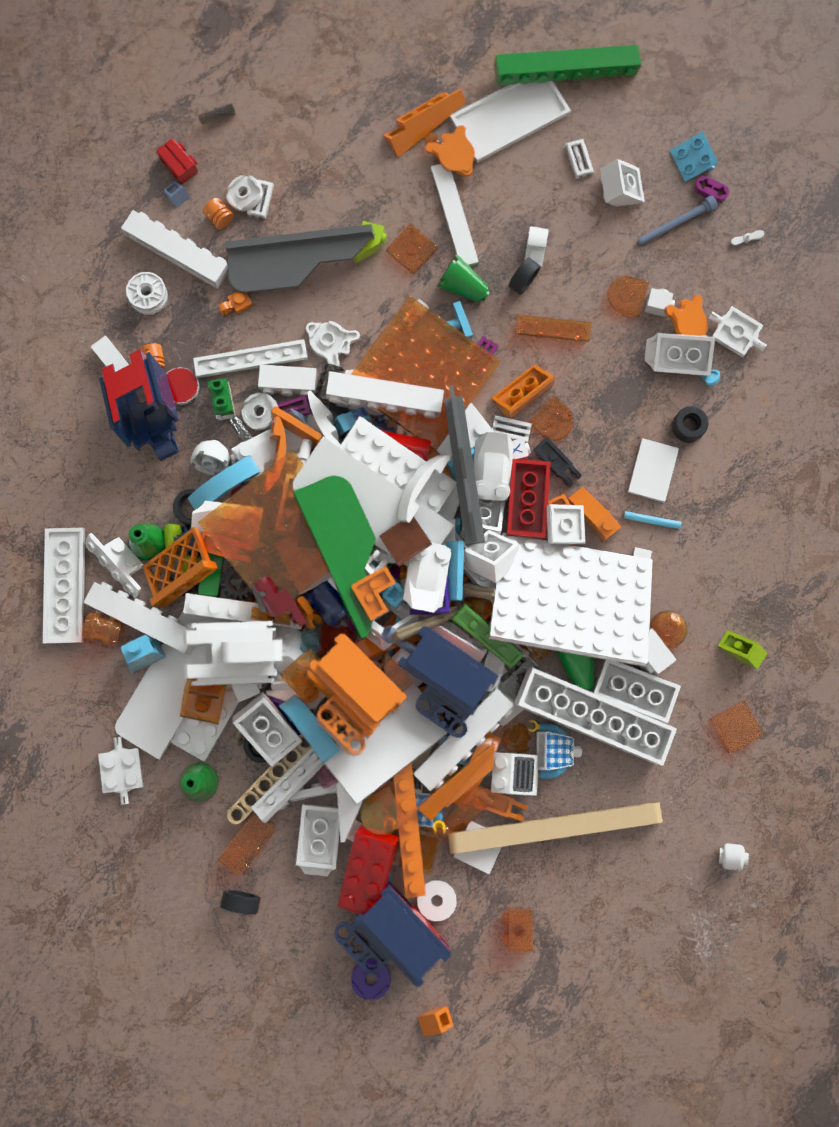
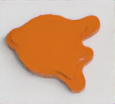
M463 125L457 126L452 134H442V144L430 142L426 145V152L436 156L441 166L448 172L449 170L454 171L464 177L472 175L475 151L472 144L466 138V128Z
M701 295L693 296L691 301L686 299L680 300L679 309L673 305H668L664 308V313L674 324L676 334L706 335L708 323L702 309L703 298Z

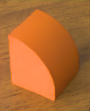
M447 1006L430 1010L418 1016L424 1036L442 1034L454 1026Z

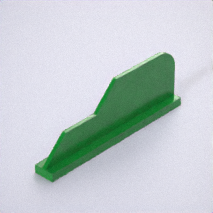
M328 476L293 491V496L356 632L361 639L369 635L373 620H369L350 586L367 577L365 567L376 537L351 484L340 476Z

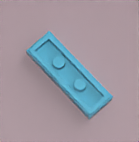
M464 541L446 542V546L451 549L447 573L449 601H461L463 596Z

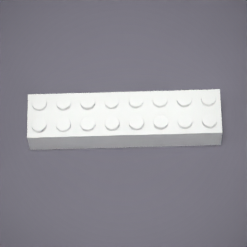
M535 668L527 669L514 705L655 765H664L677 728Z

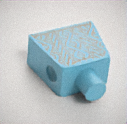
M147 635L130 641L121 647L131 673L165 658L159 640Z

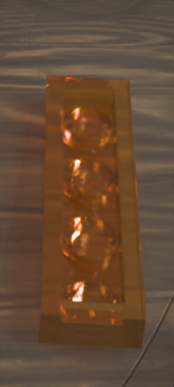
M518 314L515 335L589 342L592 322Z

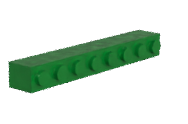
M638 45L496 55L494 62L496 84L505 86L516 83L561 82L571 79L614 78L625 75L630 77L637 75L641 67Z

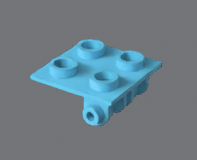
M703 131L670 150L685 182L706 170L708 172L715 169L714 165L718 164Z

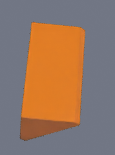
M533 365L491 397V399L506 418L512 419L553 386L555 378L538 366Z

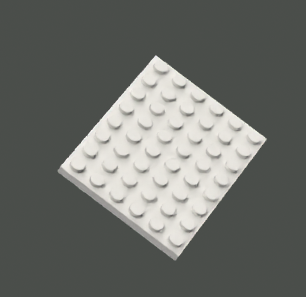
M502 533L503 537L518 543L519 549L509 572L495 584L489 639L646 666L648 661L652 578L651 559L568 544H548L546 540L506 536V533Z

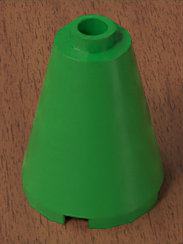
M456 254L454 257L456 261L453 260L440 279L443 283H438L437 287L478 303L481 300L485 301L490 293L488 291L489 286Z
M154 523L134 525L129 530V548L137 558L149 561L165 549L163 529Z
M556 651L571 683L591 692V688L594 687V657Z
M201 762L187 766L179 778V787L182 794L193 802H203L210 799L216 793L219 785L218 775L210 765Z

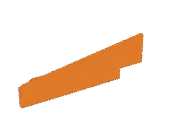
M458 89L449 95L447 92L441 93L396 119L398 128L384 134L383 137L397 157L402 156L466 103L462 89Z
M495 744L489 745L422 801L417 807L419 811L432 821L444 806L448 807L493 770Z

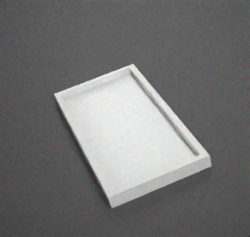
M546 81L544 83L530 82L527 84L516 83L507 85L450 115V120L455 129L459 125H463L466 128V138L474 147V160L478 163L569 115L571 110L553 81Z
M415 684L403 692L407 698L401 703V706L394 713L390 712L379 723L380 725L368 739L364 737L366 746L360 755L350 756L336 743L340 752L324 763L356 805L448 734V732L416 710L415 703L421 695V691ZM422 700L419 703L420 710L427 711L430 708V702ZM437 713V714H436V716L438 717L437 722H440V721L443 720V719H442V717ZM349 734L344 741L347 742L352 735ZM357 741L350 742V747L353 750H360V744Z

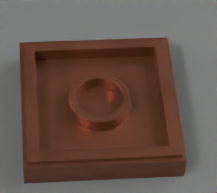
M414 516L410 523L399 522L379 536L398 566H401L432 545Z

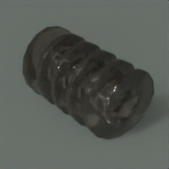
M324 364L322 366L323 371L320 373L321 378L318 380L319 386L316 387L317 393L314 395L324 405L336 406V403L326 399L329 371L340 373V371L345 370L337 365Z

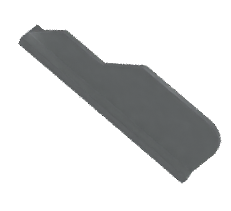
M372 224L226 241L229 281L237 291L242 293L300 287L320 263L353 260L370 240L375 239Z
M449 385L451 398L444 399L465 544L485 543L463 396L455 397L453 385Z

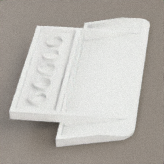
M359 417L340 447L325 437L321 438L293 480L292 486L295 491L328 476H340L346 479L353 487L376 537L374 545L392 556L379 536L400 522L398 520V509L402 494L412 476L426 461L362 417ZM442 472L431 474L414 501L420 506L414 518L431 543L440 545L454 527V524L437 513L457 483ZM409 560L404 563V565L407 567Z
M183 611L178 618L180 620L178 624L185 626L186 623L190 625L237 622L230 619L183 613ZM163 643L161 648L165 658L151 664L115 724L116 733L159 760L171 742L206 762L240 702H238L231 684L191 685V681H197V678H184V665L206 664V645L194 646L190 655H187Z

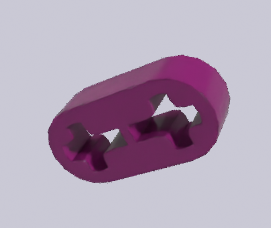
M707 176L699 177L694 186L696 193L705 198L712 195L717 203L724 202L729 195V189L726 185ZM703 183L706 184L705 188H701ZM719 191H722L721 196L717 195Z

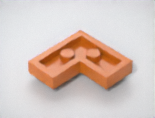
M386 566L350 586L370 621L388 611L379 593L395 584V581Z

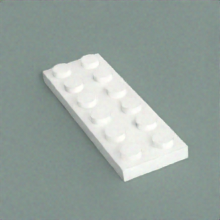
M84 528L45 529L43 644L84 643Z

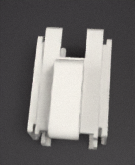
M273 621L190 624V628L194 630L184 631V644H187V646L206 645V664L184 665V678H197V681H191V685L274 683V678H268V676H277V669H274L273 662L282 661V640H273V637H276V628H267L273 627Z

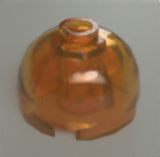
M665 610L659 612L649 622V630L653 629L668 649L679 646L687 636L688 626L686 620L675 611Z

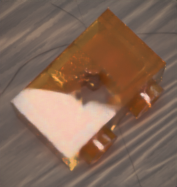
M507 907V913L503 915L504 925H507V933L503 935L504 946H507L509 952H533L532 908ZM517 925H520L523 929L519 931V934H516L515 930H513Z

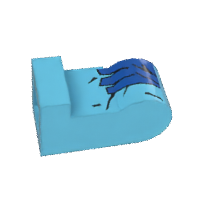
M366 407L341 414L333 420L339 436L349 433L359 417L368 422L372 421Z

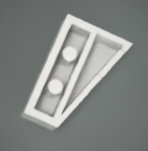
M470 403L465 410L470 447L473 449L475 439L483 436L485 432L494 431L475 406ZM449 434L437 449V455H449L451 457L448 462L453 460Z

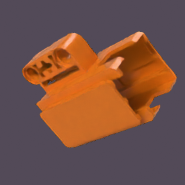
M340 634L334 640L336 645L319 663L315 659L310 662L306 677L329 699L319 709L316 715L317 723L347 754L355 757L360 755L365 749L364 737L368 739L380 725L379 723L390 712L394 713L407 696L345 634ZM321 713H330L331 720L324 721L321 718ZM342 727L345 729L343 733L337 734L338 729ZM349 734H351L352 736L348 739L347 742H345L344 740L346 739V737H348ZM357 741L360 744V750H353L350 747V742Z

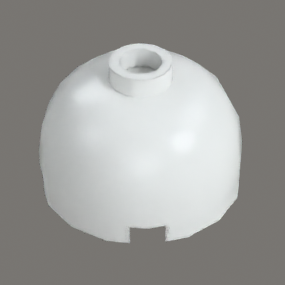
M208 440L201 442L195 447L190 462L195 464L194 468L196 470L214 476V472L220 473L228 468L230 455L226 447L219 441Z

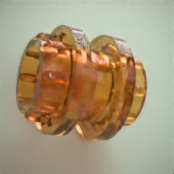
M98 610L96 613H88L82 630V638L87 639L89 644H93L95 640L103 641L102 647L108 648L109 645H117L123 622L110 616V619L101 617L102 612Z

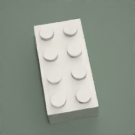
M603 659L592 693L662 723H668L681 686L620 662Z

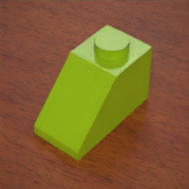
M366 221L362 222V225L372 224L375 239L370 240L354 258V262L358 263L380 251L381 245H385L387 239L384 226Z
M727 630L718 644L720 649L743 664L755 669L759 668L768 654L759 643Z

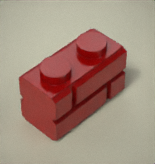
M171 138L165 145L159 147L156 153L176 180L183 185L189 178L198 173L196 167L198 163L192 155L188 156L185 153L186 149L181 142L177 143Z

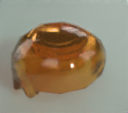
M512 723L505 730L504 745L513 753L524 754L530 749L527 743L531 736L528 733V728L523 723Z

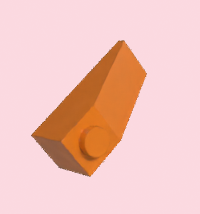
M584 487L568 498L572 505H582L584 507V520L603 543L621 529V526L610 512Z

